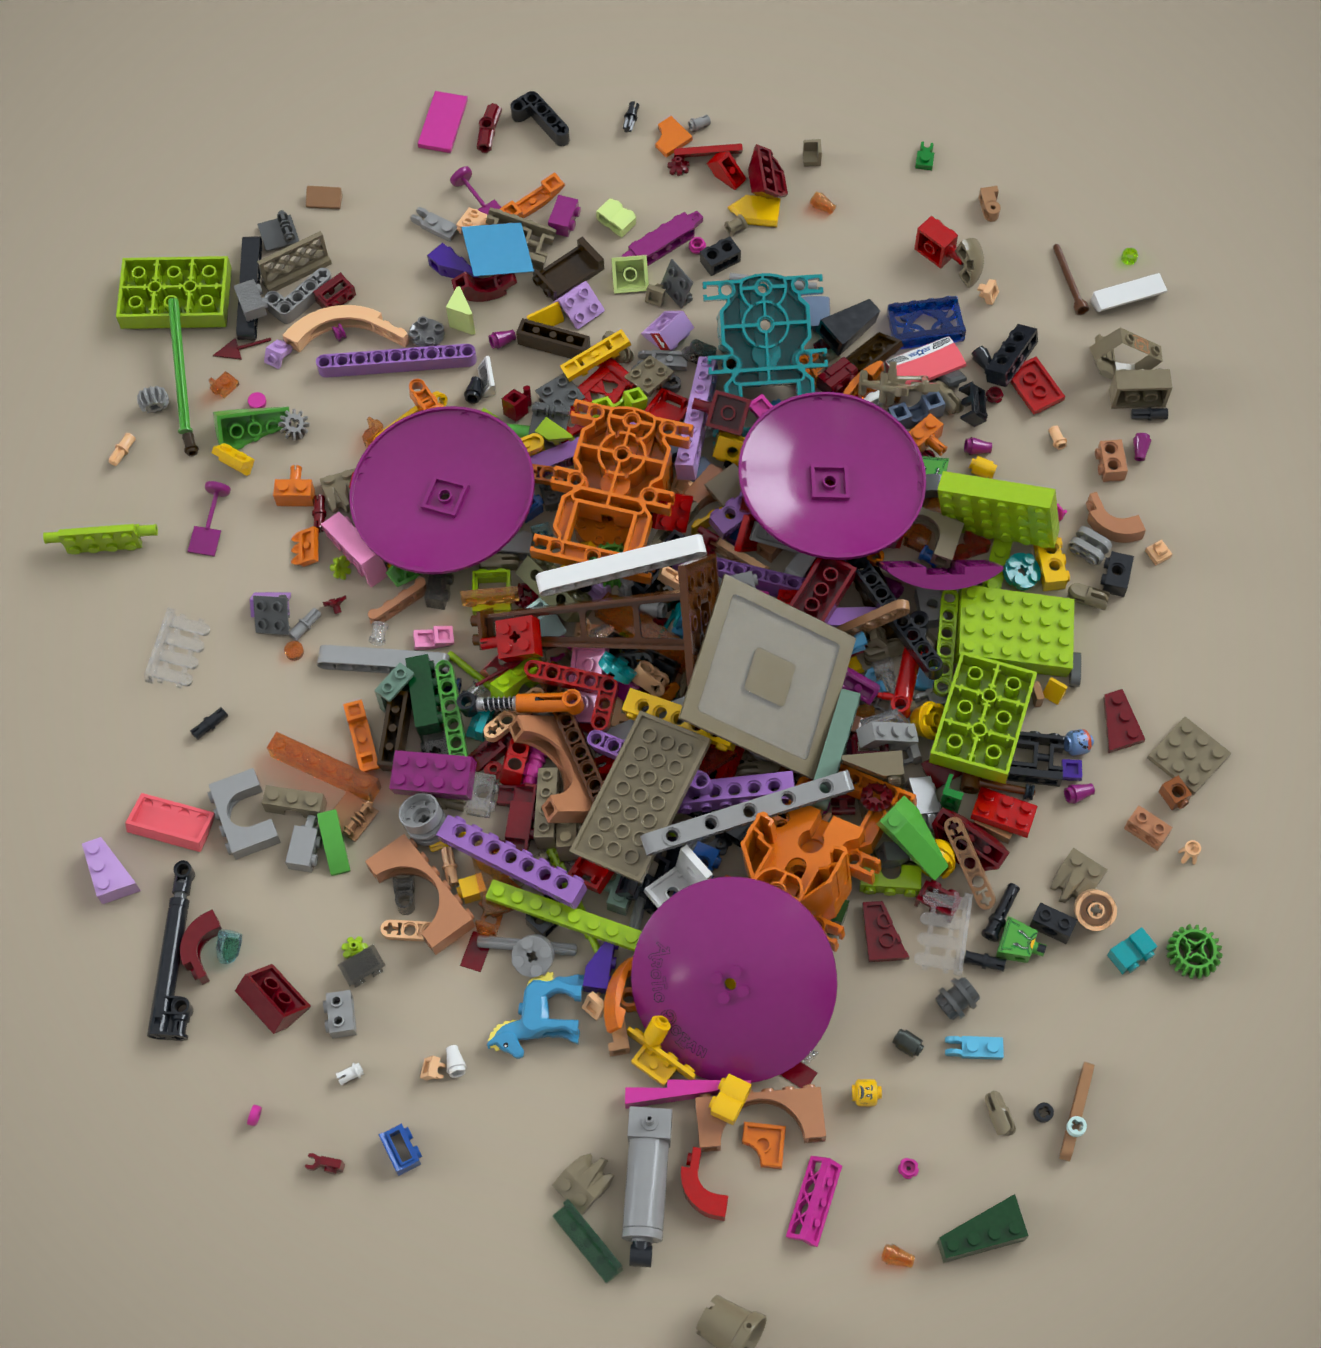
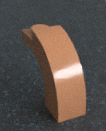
M1097 492L1089 494L1086 502L1089 512L1087 521L1095 532L1110 541L1129 543L1143 539L1146 529L1139 515L1129 518H1116L1104 509Z

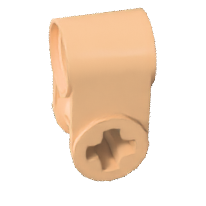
M641 661L635 668L637 675L632 681L651 695L656 697L662 696L665 692V687L670 682L668 675L654 667L650 662Z

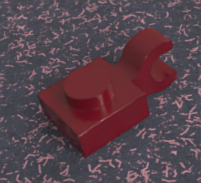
M314 1153L308 1154L309 1158L315 1159V1163L313 1165L305 1164L307 1170L314 1171L322 1167L324 1172L329 1174L343 1173L345 1164L342 1160L326 1156L320 1157Z

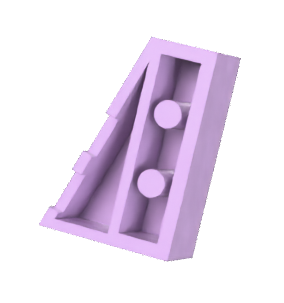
M101 837L82 843L96 896L102 904L141 891Z

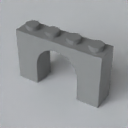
M254 768L208 784L210 792L207 793L211 804L215 802L216 809H213L216 819L221 820L222 826H219L222 836L227 837L228 843H225L229 855L233 854L235 859H239L281 843L272 819L250 827H240L231 822L232 809L239 801L263 792Z

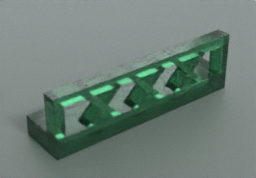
M567 1199L563 1202L564 1207L552 1217L607 1284L623 1271V1267L570 1200Z

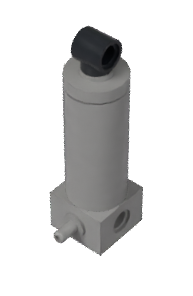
M630 1106L627 1135L629 1149L622 1239L632 1242L629 1266L651 1268L653 1248L651 1245L663 1241L668 1153L671 1147L672 1109Z

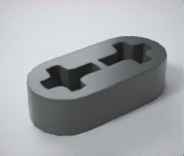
M1073 652V669L1069 674L1070 687H1080L1082 657L1079 652Z

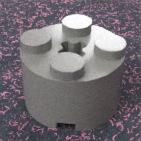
M539 934L523 937L515 944L512 950L513 966L520 974L527 977H538L544 974L553 964L555 957L551 942ZM535 951V956L538 957V959L535 958L534 960H531V956L529 955V953Z

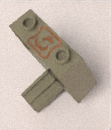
M1121 327L1104 337L1098 334L1095 337V344L1089 347L1095 364L1100 371L1099 374L1109 379H1113L1114 372L1117 370H1152L1163 362L1160 345ZM1123 343L1147 354V356L1135 364L1115 362L1114 348Z

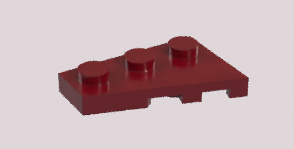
M1123 689L1105 694L1103 699L1107 725L1108 753L1143 743L1145 737Z
M863 902L862 909L868 962L909 960L910 957L902 944L899 934L895 930L884 902Z

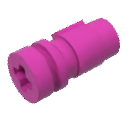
M532 746L529 749L528 763L525 766L522 784H537L538 768H542L546 764L548 757Z

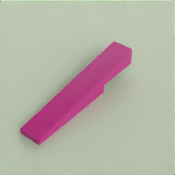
M667 1080V1088L625 1087V1108L690 1100L707 1093L712 1096H718L720 1092L718 1086L721 1080Z

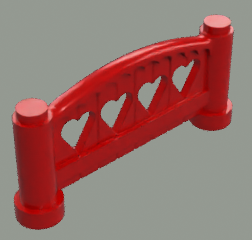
M611 357L597 365L599 368L577 388L585 396L583 401L592 402L591 392L602 394L605 397L608 396L612 403L615 404L619 402L626 389H633L637 386L624 378L629 372ZM603 381L615 383L618 387L613 389L611 393L605 392ZM572 406L570 409V415L571 411H575L574 406ZM575 424L573 427H569L567 425V432L574 437L580 434L581 429L585 426Z

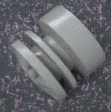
M418 793L410 796L399 809V819L402 825L418 845L429 846L440 841L436 834L447 816L441 809L437 799L428 793Z

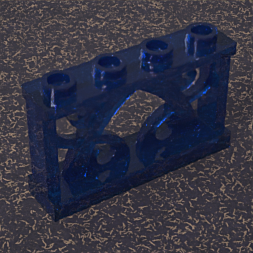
M958 296L929 298L919 301L912 300L903 303L895 302L887 307L891 335L896 339L902 340L903 347L901 349L922 347L948 336L953 342L965 340L966 328L963 323ZM952 309L953 315L946 318L948 311ZM922 314L929 315L937 320L932 325L931 330H925L922 326L913 323ZM906 315L905 317H900V320L906 323L898 322L895 319V316ZM954 319H956L957 326L955 327L950 322ZM897 327L904 328L903 333L898 334Z

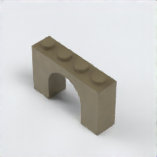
M922 507L913 524H921L931 530L936 544L930 563L948 569L964 523ZM898 540L889 547L894 549Z

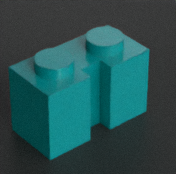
M1141 927L1126 940L1111 948L1107 956L1123 975L1127 971L1129 973L1135 971L1140 966L1138 963L1145 960L1147 962L1155 956L1154 951L1158 946Z

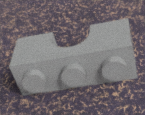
M871 721L856 729L860 748L875 749L881 745L888 744L889 749L904 750L919 742L916 727L913 723Z

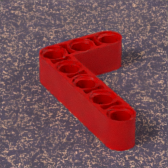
M530 660L525 664L524 671L527 678L531 681L596 694L591 725L593 730H600L605 733L609 731L619 692L618 683L613 679V676L538 660ZM533 667L539 668L536 674H530V669ZM551 671L558 672L555 678H549L548 674ZM575 675L577 678L574 682H568V676ZM594 679L596 682L593 686H587L586 681ZM607 683L615 685L612 690H606L604 687ZM604 701L610 703V706L606 709L600 708L601 703ZM604 720L606 723L603 727L598 728L595 726L597 721Z

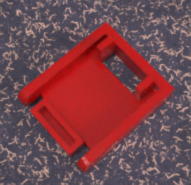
M661 388L644 411L656 417L683 422L689 399ZM666 400L681 405V408L674 406L670 403H667Z
M578 857L568 875L572 877L577 875L580 878L583 875L590 877L591 883L584 880L587 889L601 894L615 872Z

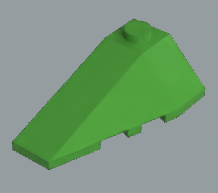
M289 407L235 409L213 412L218 444L226 443L235 449H241L253 441L256 442L268 434L281 430L284 427L278 426L279 422H283L280 416L287 417L285 411H289Z
M903 796L876 823L934 881L949 867L919 809L906 796Z

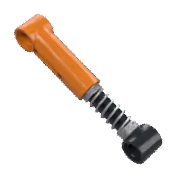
M569 689L562 693H522L513 696V698H510V696L508 698H505V696L503 698L499 696L498 698L494 696L493 698H489V696L484 698L474 696L471 692H463L456 700L462 714L469 718L482 711L487 712L490 710L492 712L495 710L497 712L500 710L502 712L504 709L506 711L509 709L511 711L514 710L517 713L568 712L571 715H577L585 707L582 696L576 689ZM577 700L574 704H570L571 701Z

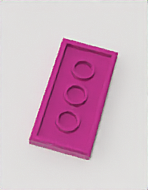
M439 91L434 92L418 141V148L447 153L452 152L468 102V96Z

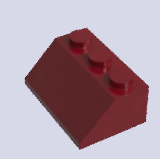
M273 964L245 974L235 989V992L273 1034L287 1029L311 1007Z

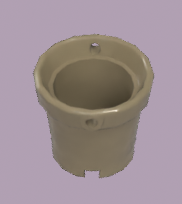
M720 1295L713 1297L711 1302L715 1305L710 1308L706 1307L696 1327L698 1330L696 1334L703 1337L716 1348H755L764 1331L767 1321L766 1315L758 1311L751 1312Z

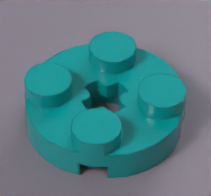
M1015 553L1006 560L1003 566V575L1006 582L1010 586L1017 587L1016 589L1028 590L1041 579L1039 564L1030 553ZM1020 568L1024 569V575L1018 572Z
M605 651L598 662L606 674L611 672L615 675L613 679L623 684H630L637 675V672L628 666V660L622 656L617 658Z

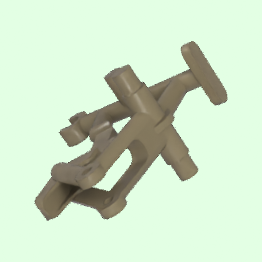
M890 361L888 373L882 372L878 381L867 380L868 372L866 370L860 371L859 395L864 396L867 388L879 390V403H886L887 406H893L895 396H909V391H918L923 395H927L929 392H939L940 384L929 383L928 376L926 375L897 376V362ZM907 380H921V382H911V385L905 384Z

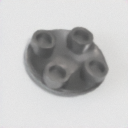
M425 316L419 317L418 321L409 330L410 340L419 347L436 346L443 340L445 335L442 323L428 319Z

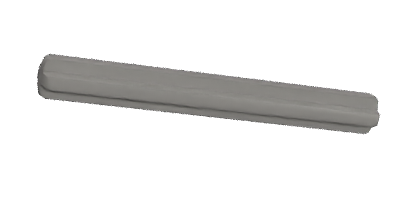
M480 935L477 938V946L481 948L513 950L515 944L521 939ZM551 942L554 954L575 956L577 953L576 944Z

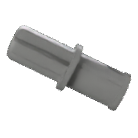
M313 608L303 619H299L297 625L289 631V636L293 640L298 641L307 630L311 629L310 626L321 616V613L316 608Z

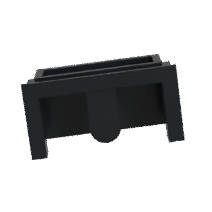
M973 381L960 387L959 392L968 395L962 399L961 404L965 407L971 405L972 411L960 416V419L974 427L986 422L988 414L986 412L987 399L985 397V390L975 385Z

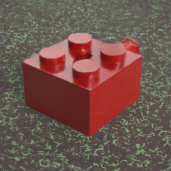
M930 216L917 228L914 248L917 252L939 268H942L951 259L961 266L964 264L955 252L958 235L954 230L949 229L933 216Z
M532 615L495 621L496 636L480 639V643H484L480 644L482 650L497 648L498 659L504 662L543 657L540 619Z

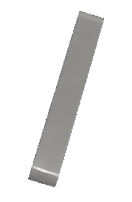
M321 645L317 666L328 670L390 674L399 663L406 666L405 658L428 654L430 660H434L436 666L441 660L449 661L450 656L441 652ZM448 668L441 670V674L448 673Z

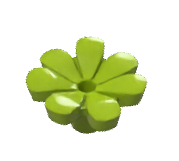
M345 555L333 559L334 564L330 565V570L335 571L333 574L334 578L345 580L346 574H351V569L347 568L350 565V561L346 560Z
M360 936L355 940L353 937L347 938L348 943H343L341 947L345 951L343 957L345 959L351 957V961L355 963L358 961V956L362 959L366 957V953L363 950H367L368 945L362 943L363 938Z

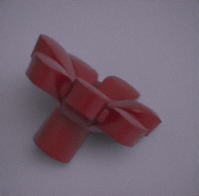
M679 156L672 158L671 162H668L667 168L670 169L669 173L674 175L677 172V176H682L683 171L687 174L689 172L688 166H690L689 161H684V157Z
M344 595L336 600L333 598L322 603L324 607H333L334 614L342 612L340 605L347 598Z

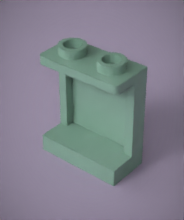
M399 663L374 690L379 707L385 713L387 701L391 702L400 691H408L410 693L409 681L414 676V672L402 663Z

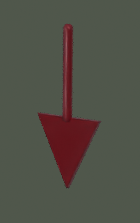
M234 338L213 356L242 360L240 349L269 342L271 338L238 346L236 338Z
M523 660L502 664L504 668L477 682L475 686L478 687L508 669L512 670Z

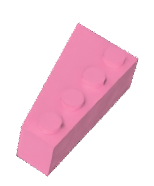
M338 512L321 524L326 536L340 552L342 551L346 559L350 561V564L353 563L357 572L361 576L365 575L367 583L371 588L388 576L384 561L369 549L348 516L344 517Z

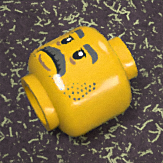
M857 1079L855 1084H852V1101H855L857 1106H876L878 1099H882V1087L877 1086L875 1079Z

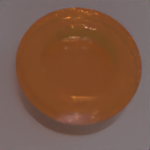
M291 641L285 645L284 653L289 660L296 661L302 658L304 649L300 642Z

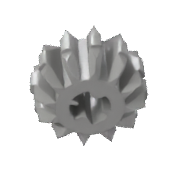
M150 386L140 390L137 395L138 405L143 412L155 413L156 411H162L169 404L168 394L163 387Z
M292 409V414L287 410L285 411L287 417L280 416L283 422H279L278 426L284 427L280 430V433L287 432L285 438L288 439L291 434L293 435V440H296V435L302 439V433H308V430L304 427H309L310 423L305 422L308 416L301 417L303 411H299L297 415L296 409ZM291 421L294 423L298 422L297 428L294 426L290 427Z

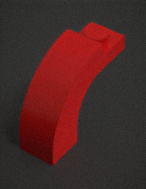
M693 1147L692 1153L688 1152L686 1165L690 1166V1168L681 1166V1184L684 1195L690 1205L700 1214L711 1219L725 1221L728 1196L712 1193L702 1186L698 1178L702 1148Z

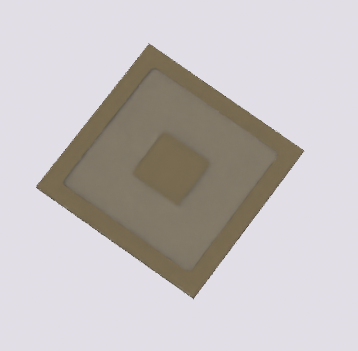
M724 574L678 719L814 780L856 638Z

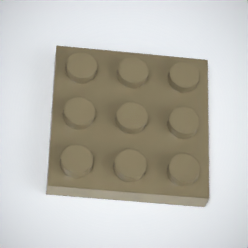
M1184 717L1147 758L1171 778L1179 775L1192 795H1195L1228 759L1231 752L1187 717Z

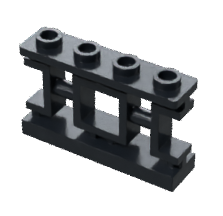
M1021 731L1016 748L1033 750L1032 763L1014 761L1013 757L1007 781L1060 787L1063 780V766H1054L1053 759L1054 752H1063L1065 736H1060L1057 733L1041 734L1038 731ZM1038 746H1049V753H1038ZM1037 761L1048 762V769H1037Z
M676 836L668 837L667 840L670 842H674L677 838ZM685 845L667 850L665 858L661 856L662 852L657 853L653 860L659 864L655 876L653 877L647 873L642 887L637 885L638 882L621 875L615 894L620 897H626L628 900H637L639 895L646 899L643 909L649 914L655 912L658 908L644 893V889L676 866L680 849Z

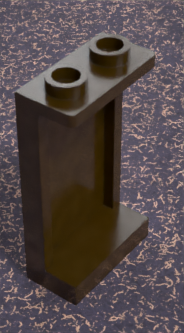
M582 236L577 240V247L541 271L535 268L532 280L536 286H540L543 289L546 297L555 301L580 283L589 280L605 269L604 258Z

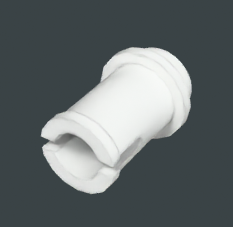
M352 1063L351 1067L339 1073L337 1072L336 1076L339 1078L338 1081L342 1086L356 1077L361 1078L364 1072L359 1063Z

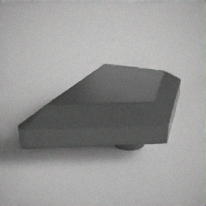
M958 369L935 378V380L957 388L960 383L967 381V377Z

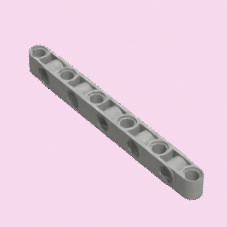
M846 770L641 835L640 838L646 856H650L752 824L756 819L757 813L766 812L769 817H774L852 792L855 788L849 771ZM820 785H826L829 792H821ZM782 797L790 798L791 805L783 804ZM746 808L752 810L753 817H746L743 810ZM710 820L714 822L715 828L712 830L707 829L705 821ZM674 833L677 838L676 841H668L666 834Z

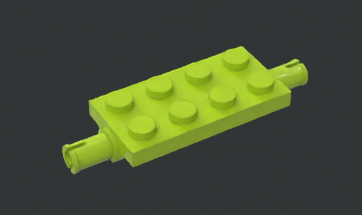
M124 524L59 529L58 532H44L43 540L45 544L61 543L68 554L74 555L84 552L97 553L99 551L115 552L124 549L135 550L142 548L141 536H158L157 524Z

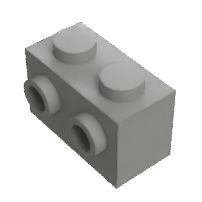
M351 991L326 993V1000L323 1001L324 1013H328V1020H325L326 1033H330L332 1039L357 1035L354 1000Z

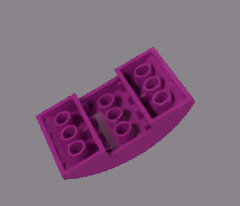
M952 560L948 569L926 568L915 561H876L878 567L894 577L911 585L933 590L967 588L987 581L1003 571L1002 565L990 560Z

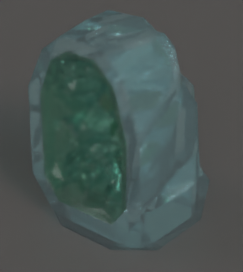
M227 929L219 930L216 950L220 963L229 964L238 957L242 943L241 933Z

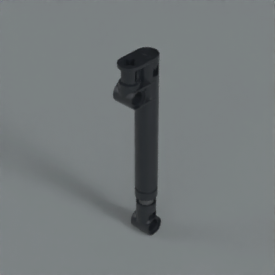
M181 860L173 868L175 876L172 894H174V897L169 900L147 1037L158 1040H188V1035H186L187 1023L190 1022V1017L194 1012L193 1006L187 998L174 996L181 958L180 945L185 933L190 903L187 896L190 895L192 881L195 878V871L190 863ZM184 869H189L186 874L180 875ZM187 1005L184 1011L178 1012L180 1006Z

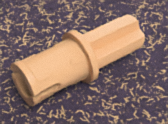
M125 433L120 443L115 445V450L109 457L111 465L117 466L124 455L129 453V448L136 440L132 434Z
M444 847L441 850L442 870L445 872L446 881L451 887L459 885L456 870L458 865L454 860L453 848Z

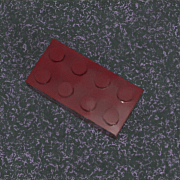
M818 558L789 605L828 623L854 581L857 568L843 560Z

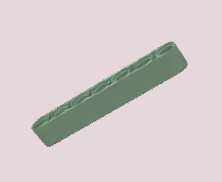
M841 689L814 780L839 772L842 762L841 755H844L861 693ZM820 785L821 792H829L826 785ZM830 799L810 806L827 811Z

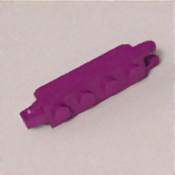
M698 211L688 215L686 212L676 215L672 220L661 224L654 231L648 232L641 239L632 242L628 246L629 250L621 257L647 255V266L694 238L695 228L703 222V216Z

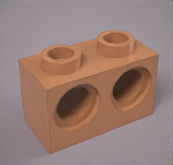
M1122 439L1100 441L1098 448L1095 449V457L1099 459L1098 473L1102 475L1103 482L1125 480L1128 469Z
M1141 806L1136 808L1124 827L1125 830L1157 851L1173 828Z

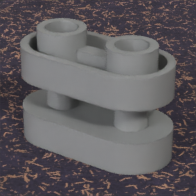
M1085 526L1079 528L1076 532L1077 537H1073L1068 544L1072 554L1081 556L1092 565H1099L1105 558L1104 554H1107L1112 548L1110 540Z

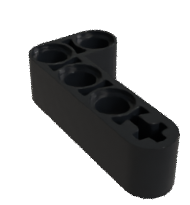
M529 91L511 102V116L515 122H523L532 117L558 146L569 144V127L537 92Z

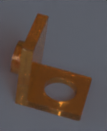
M483 910L481 920H476L475 922L477 932L484 936L492 935L497 937L503 915L496 917V924L485 922V919L490 915Z

